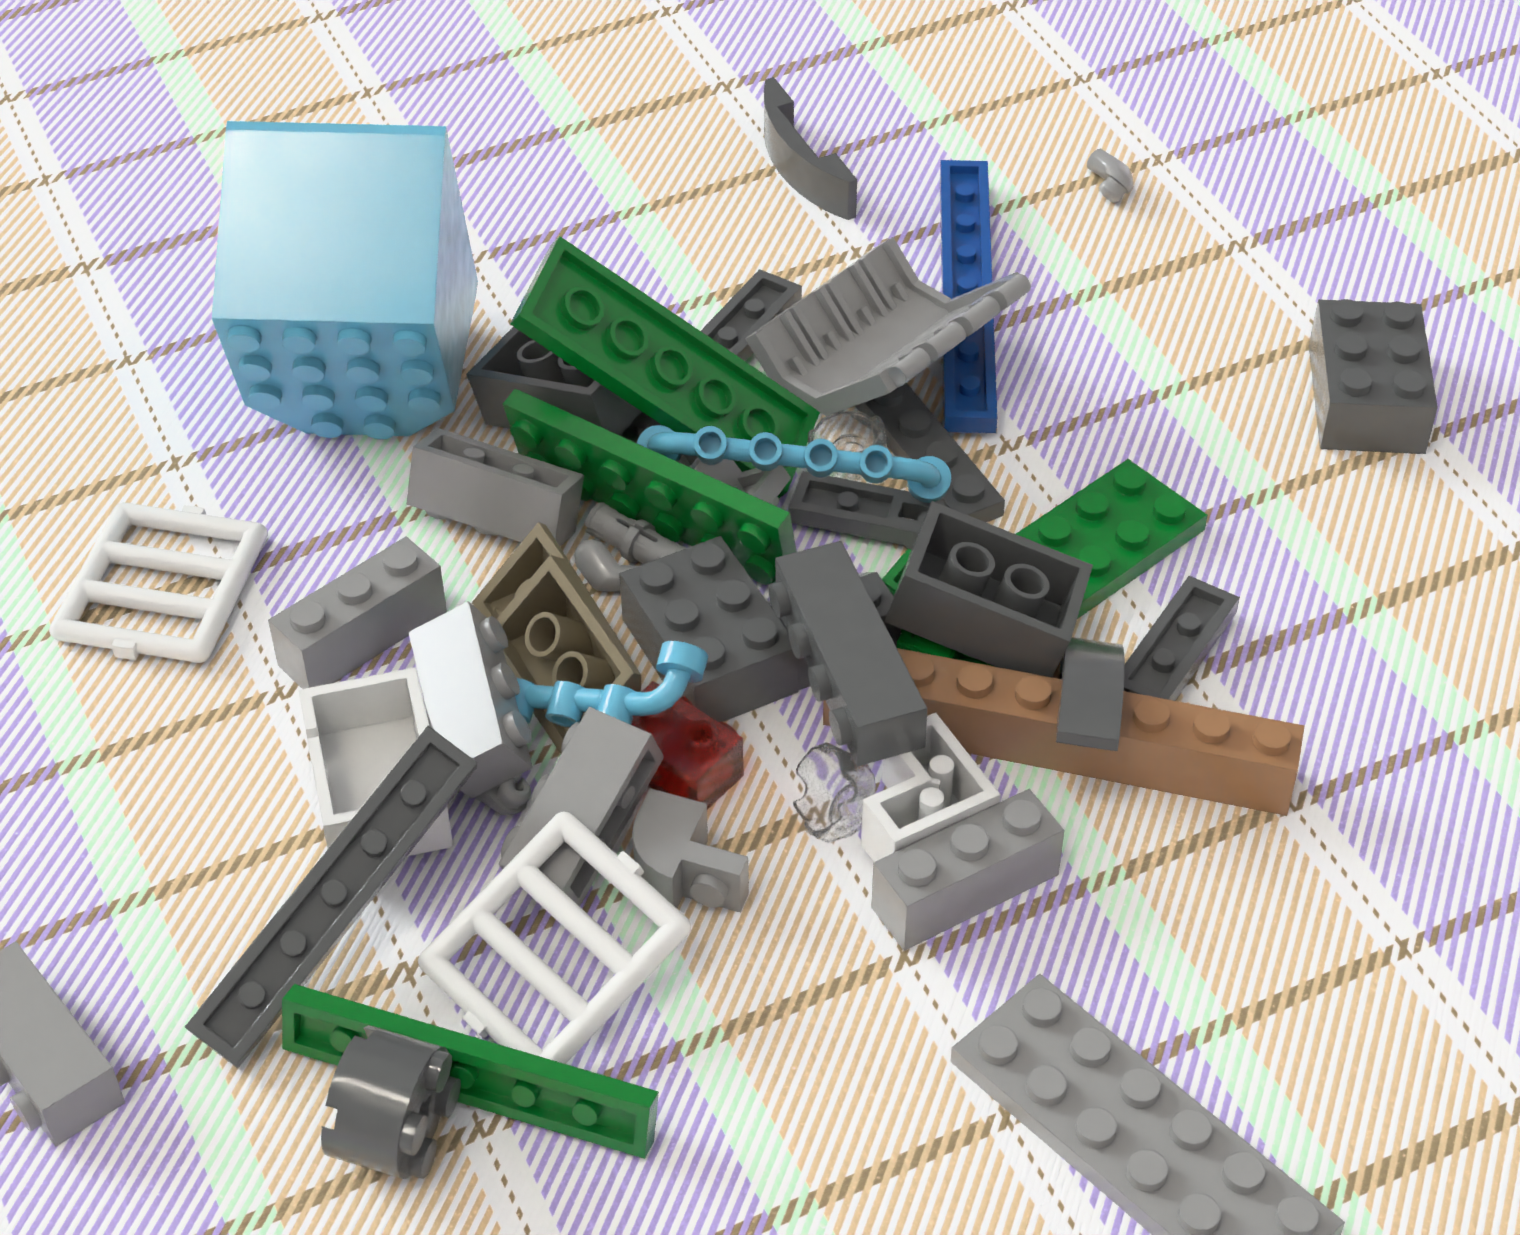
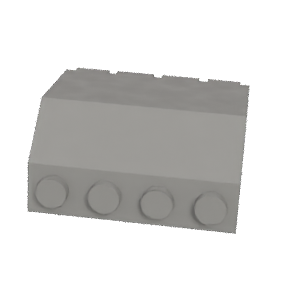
M892 237L880 243L746 337L745 340L769 378L811 405L824 416H829L886 395L897 387L905 385L929 367L932 362L937 361L965 340L967 336L973 334L997 316L1000 311L1005 310L1028 293L1031 289V284L1025 275L1016 272L951 299L918 279L896 240Z

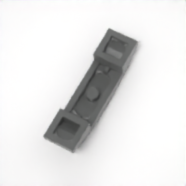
M774 77L766 79L764 84V140L773 165L785 181L811 203L843 219L850 220L856 218L857 178L836 153L818 158L794 128V101Z
M1071 638L1060 661L1062 682L1057 716V743L1118 751L1125 668L1124 647L1122 644Z

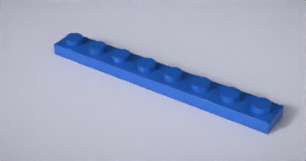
M940 160L942 294L951 299L992 282L988 161ZM994 318L943 355L944 428L948 432L996 433L998 416Z

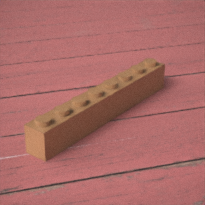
M897 648L927 706V716L936 712L969 754L1285 816L1288 814L1298 773L1305 725L1123 691L1118 751L1057 743V716L1061 698L1062 679ZM824 700L823 725L830 726V709Z

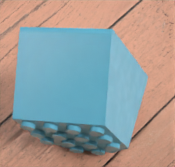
M227 121L212 321L244 405L306 434H316L324 438H335L340 435H367L374 439L411 436L454 412L477 294L478 279L446 126Z

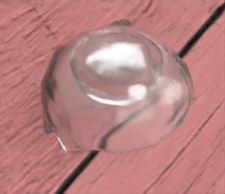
M842 410L822 418L813 430L808 432V444L816 439H826L832 442L837 450L862 453L867 447L872 445H881L888 449V437L881 417L874 416L871 418L869 415L859 411ZM833 472L829 475L853 481L863 479L859 474Z
M825 742L812 747L796 768V774L805 784V792L802 798L793 801V806L805 821L806 832L813 837L827 843L850 837L862 829L863 799L876 794L875 776L868 764L857 767L851 753L838 746Z

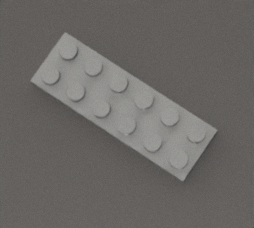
M1040 973L951 1047L950 1062L1151 1235H1341L1345 1221Z

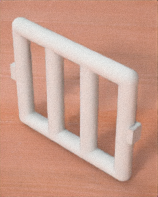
M126 502L119 503L114 507L49 628L50 635L58 641L112 649L114 657L136 660L139 654L203 663L209 659L268 536L267 528L258 522L206 515L205 508L184 505L182 510L179 511ZM134 525L239 541L240 543L233 558L225 559L121 543L129 526ZM109 563L217 579L221 580L213 599L102 582L100 580ZM93 602L201 619L202 621L193 639L81 622L79 619L87 604Z
M560 812L539 831L421 952L418 964L420 969L466 1012L462 1019L483 1039L489 1035L500 1045L566 1064L689 935L691 923L684 914L641 877L644 873L642 867L627 853L622 851L617 855L574 815L569 812ZM564 842L660 927L634 955L628 952L539 870V867ZM520 887L615 974L589 1003L494 915ZM475 933L570 1021L544 1050L531 1040L449 961Z

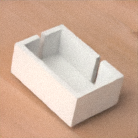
M416 667L298 690L327 848L332 845L424 729L429 726ZM447 807L408 856L453 847Z

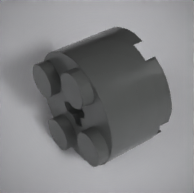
M368 1025L364 1027L368 1038L353 1037L346 1047L334 1073L325 1106L337 1109L334 1130L322 1126V1150L328 1157L401 1179H407L411 1175L424 1179L430 1172L435 1159L437 1141L432 1138L440 1117L449 1118L460 1094L461 1080L449 1076L452 1066V1055L446 1047Z

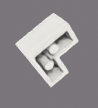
M936 712L927 716L925 748L883 759L882 782L886 785L887 789L863 799L861 846L872 861L875 862L1000 802L1001 794Z

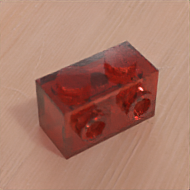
M652 681L641 692L652 691L658 688L659 684ZM682 696L671 708L659 714L633 716L631 725L652 734L664 755L661 764L648 785L650 788L706 803L708 810L744 776L743 738L729 724L722 721L717 722L695 708L685 696Z

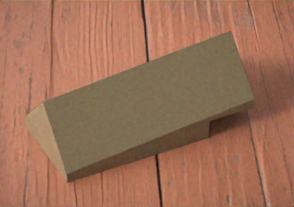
M538 522L472 601L473 606L487 618L490 616L495 617L504 629L508 640V647L503 649L507 665L511 668L516 678L530 681L536 685L554 686L557 681H568L581 685L584 688L604 689L605 685L616 684L628 687L636 692H641V673L546 524ZM534 708L533 714L560 754H562V742L569 727L560 726L547 720L545 717L547 709ZM633 716L631 725L635 727L642 725V716Z

